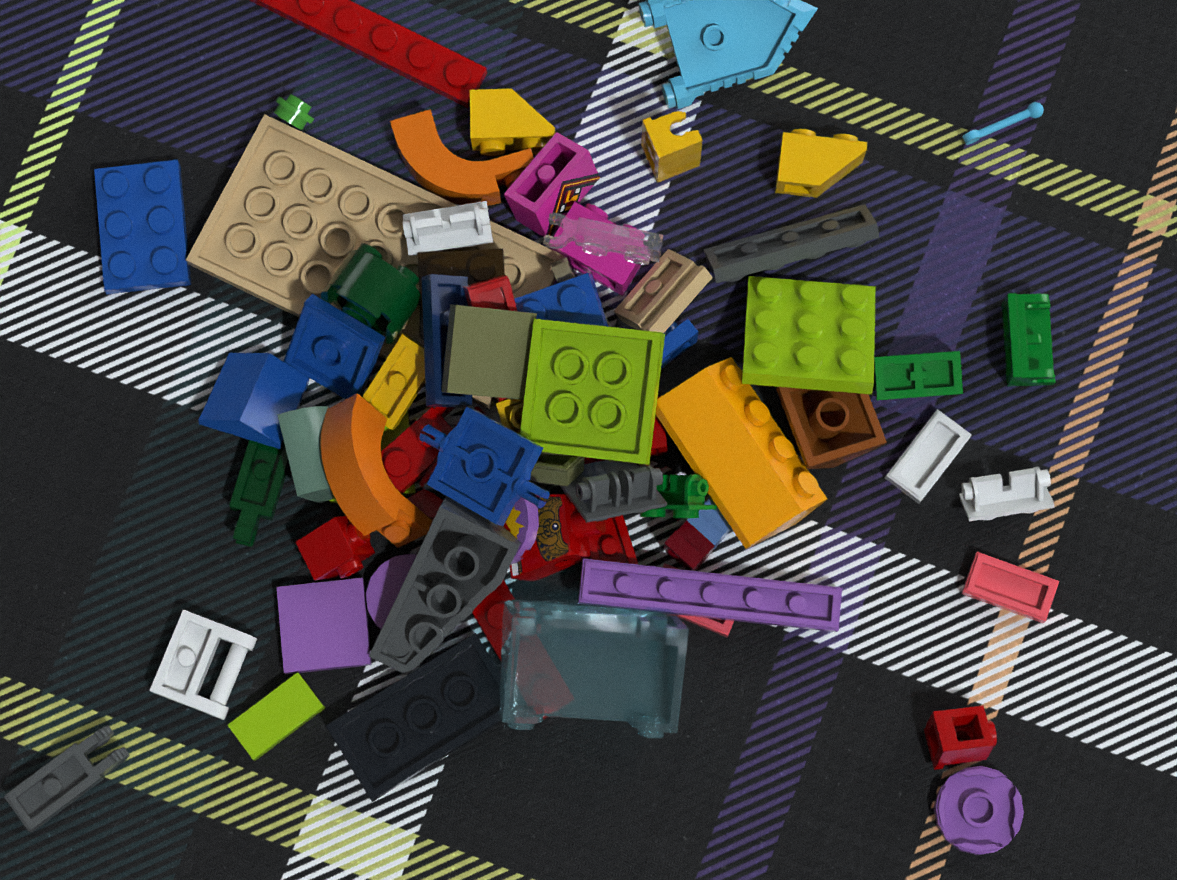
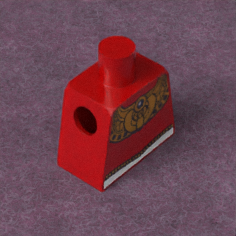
M550 494L549 499L535 495L547 503L544 507L538 508L539 527L536 541L531 550H525L524 554L520 556L523 559L510 565L511 579L537 581L582 562L583 558L588 559L590 556L588 537L603 534L606 531V520L586 523L565 494Z

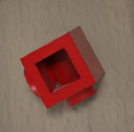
M347 516L334 517L296 541L314 580L335 578L337 576H340V578L351 576L364 567L362 564L363 560L375 553L370 543V534L364 536L350 522Z

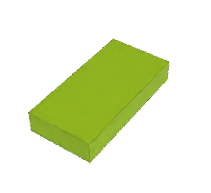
M297 672L229 723L228 727L250 757L256 761L325 709V707Z

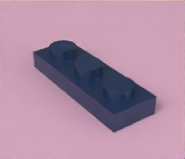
M429 274L422 277L426 406L453 408L473 406L472 395L441 392L450 304L468 306L463 288L468 286V277Z

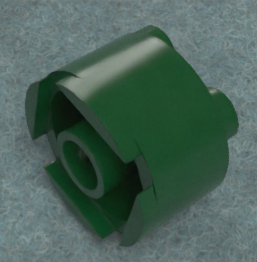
M361 243L357 250L349 252L320 296L324 301L329 304L333 302L344 313L381 335L386 336V344H391L422 300L421 294L416 287L419 278L414 272L404 266L398 265L397 268L382 260V255L375 248Z

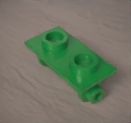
M663 475V483L657 486V490L667 502V506L640 513V517H666V509H673V518H699V510H715L717 506L705 505V495L708 493L709 485L707 480L703 479L700 475H670V491L669 475Z

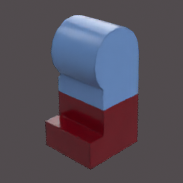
M711 497L705 501V505H716ZM718 507L715 510H699V518H688L665 541L663 550L685 570L696 571L732 528Z

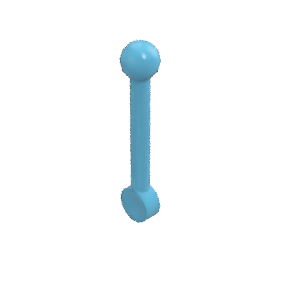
M1032 102L1026 110L982 129L972 130L963 135L962 138L966 145H970L986 135L1026 118H1039L1043 114V106L1041 103Z

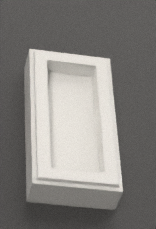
M937 409L886 475L885 479L920 504L972 434Z

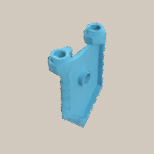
M645 0L638 3L645 28L653 26L655 29L667 25L681 76L670 78L668 83L661 85L667 108L676 107L677 110L690 106L697 96L704 95L706 91L714 92L723 86L724 89L732 87L733 83L739 85L746 83L747 79L754 78L756 80L773 75L785 58L784 52L788 53L792 48L791 42H796L799 37L797 33L804 30L818 8L801 0Z

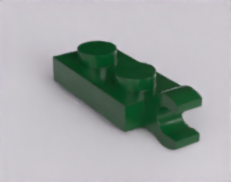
M249 440L229 505L231 510L241 512L233 535L236 544L253 548L260 518L273 521L289 468V460L284 442L281 449H277Z

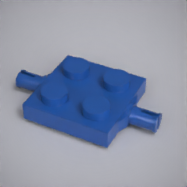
M470 407L465 408L457 426L448 435L430 424L422 429L433 437L420 433V441L439 450L437 465L427 483L428 486L500 526H504L512 508L521 497L538 508L544 507L547 503L533 495V493L541 498L549 499V491L529 482L531 472L543 450V447Z

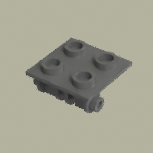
M612 460L584 464L585 470L568 486L559 485L586 523L603 521L611 517L631 513H643L651 509L667 506V502L657 490V486L663 483L662 472L660 468H653L651 465L639 467L637 463Z

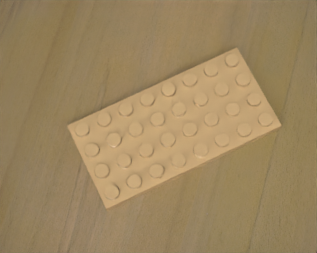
M264 114L186 261L188 265L300 317L305 301L312 294L321 298V292L351 250H357L361 243L375 248L382 255V260L397 268L398 265L404 266L418 276V255L409 256L407 241L403 230V214L458 205ZM490 221L493 243L444 250L463 251L503 248L505 275L509 278L514 299L552 286L556 278L551 269V263L565 257ZM419 305L393 343L386 344L385 338L379 353L380 357L387 359L402 334H407L424 346V340L420 336ZM472 395V401L490 409L495 397Z

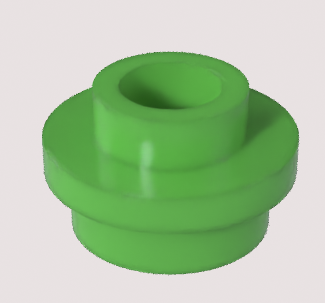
M291 93L287 100L280 96L277 98L276 102L279 105L274 113L300 130H303L307 122L312 124L314 118L308 114L312 108L310 105Z

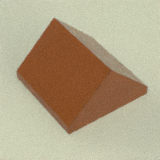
M778 387L776 389L806 469L834 468L887 443L869 394Z

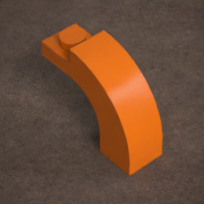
M431 109L390 121L400 157L412 177L427 191L455 204L464 205L487 201V206L501 203L498 187L506 185V188H509L534 159L531 148L487 161L462 159L450 152L442 143Z
M357 393L328 408L321 430V456L324 471L337 503L350 522L364 536L377 530L399 548L426 535L432 520L404 497L389 479L381 457V440L387 418Z

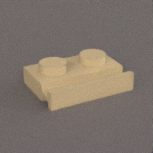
M668 249L618 305L614 313L622 322L637 330L664 333L713 277L704 266H697L692 260Z

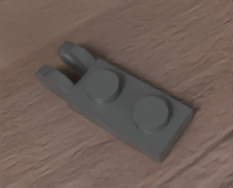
M109 725L99 729L80 744L74 743L4 796L29 832L32 833L104 780L102 776L110 773L128 759L130 754L125 747L114 750L96 766L88 758L87 754L106 744L114 735Z

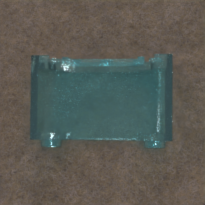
M507 600L504 602L502 620L499 717L502 722L507 723L509 728L517 730H532L535 723L543 722V716L627 721L632 727L638 729V735L647 738H663L664 732L677 733L689 629L675 614L587 604Z

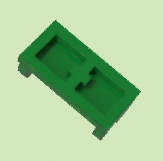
M1008 293L1002 303L1007 387L1054 385L1056 382L1053 366L1049 295Z
M960 351L874 357L873 396H876V400L963 394Z

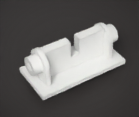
M487 201L403 214V230L409 256L424 252H438L493 243Z
M1038 466L1009 472L1008 486H1003L1001 474L971 477L969 482L961 484L962 493L959 494L969 522L992 520L1001 516L1034 513L1038 510L1055 508L1047 487L1051 486L1049 471L1047 469L1040 470Z

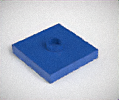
M312 294L304 303L283 362L344 399L357 393L363 396L386 337Z

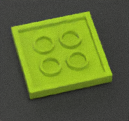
M749 276L742 384L872 395L874 385L876 286Z
M534 319L520 435L543 447L542 452L649 465L665 334L654 331Z

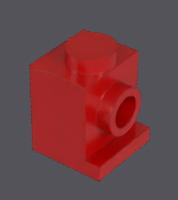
M984 705L933 711L924 729L934 770L943 769L944 765L987 760L997 743L995 725L991 720H987Z

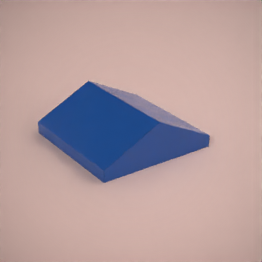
M229 353L201 413L199 425L281 449L284 440L278 414L298 409L310 378L270 353Z

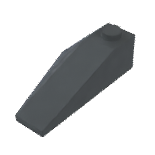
M446 496L438 509L369 657L406 675L410 674L462 620L464 621L502 583L521 542L504 526L494 524Z

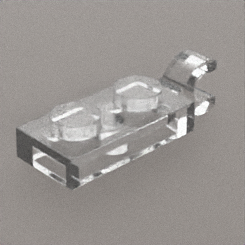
M561 213L549 214V223L559 225L563 229V233L560 236H544V245L549 248L560 249L569 242L575 241V245L582 246L584 252L596 256H606L608 252L625 255L624 259L626 261L639 265H648L650 261H660L664 236L662 234L581 217L578 220H573Z

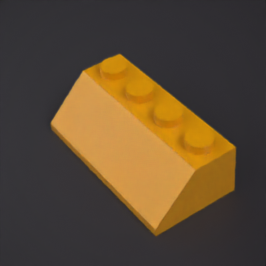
M732 357L704 368L657 399L656 416L694 473L707 480L709 485L708 494L745 549L796 525L827 500L817 480L806 469L804 463L794 450L792 443L785 437L770 415L767 406L760 400L750 384H742V370L737 366Z

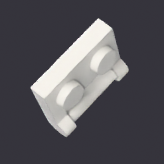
M183 610L150 691L224 720L229 709L225 706L245 656L248 650L253 651L257 638ZM222 639L232 645L210 699H207L198 694L219 642Z

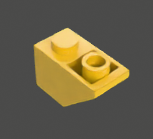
M512 88L469 90L472 151H480L482 155L498 156L504 154L505 150H526L531 148L532 154L537 155L554 136L555 127Z
M794 129L791 133L783 132L775 193L817 198L863 163L867 142L858 141L856 136L850 134H836L833 138L816 136L814 131L807 129Z

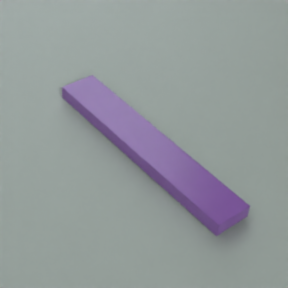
M583 558L578 604L837 632L839 631L842 588Z

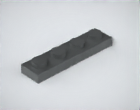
M866 204L710 247L704 249L707 265L716 284L724 281L734 282L742 279L745 275L763 270H777L785 264L806 258L816 259L822 257L827 252L841 248L859 247L865 244L866 241L879 238L877 222Z

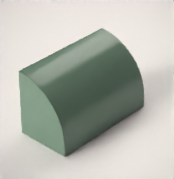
M329 406L305 407L278 414L297 496L317 503H323L335 498L327 481L321 456V430L326 411L330 408Z

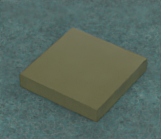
M450 304L441 392L524 400L533 321L536 319L537 313Z

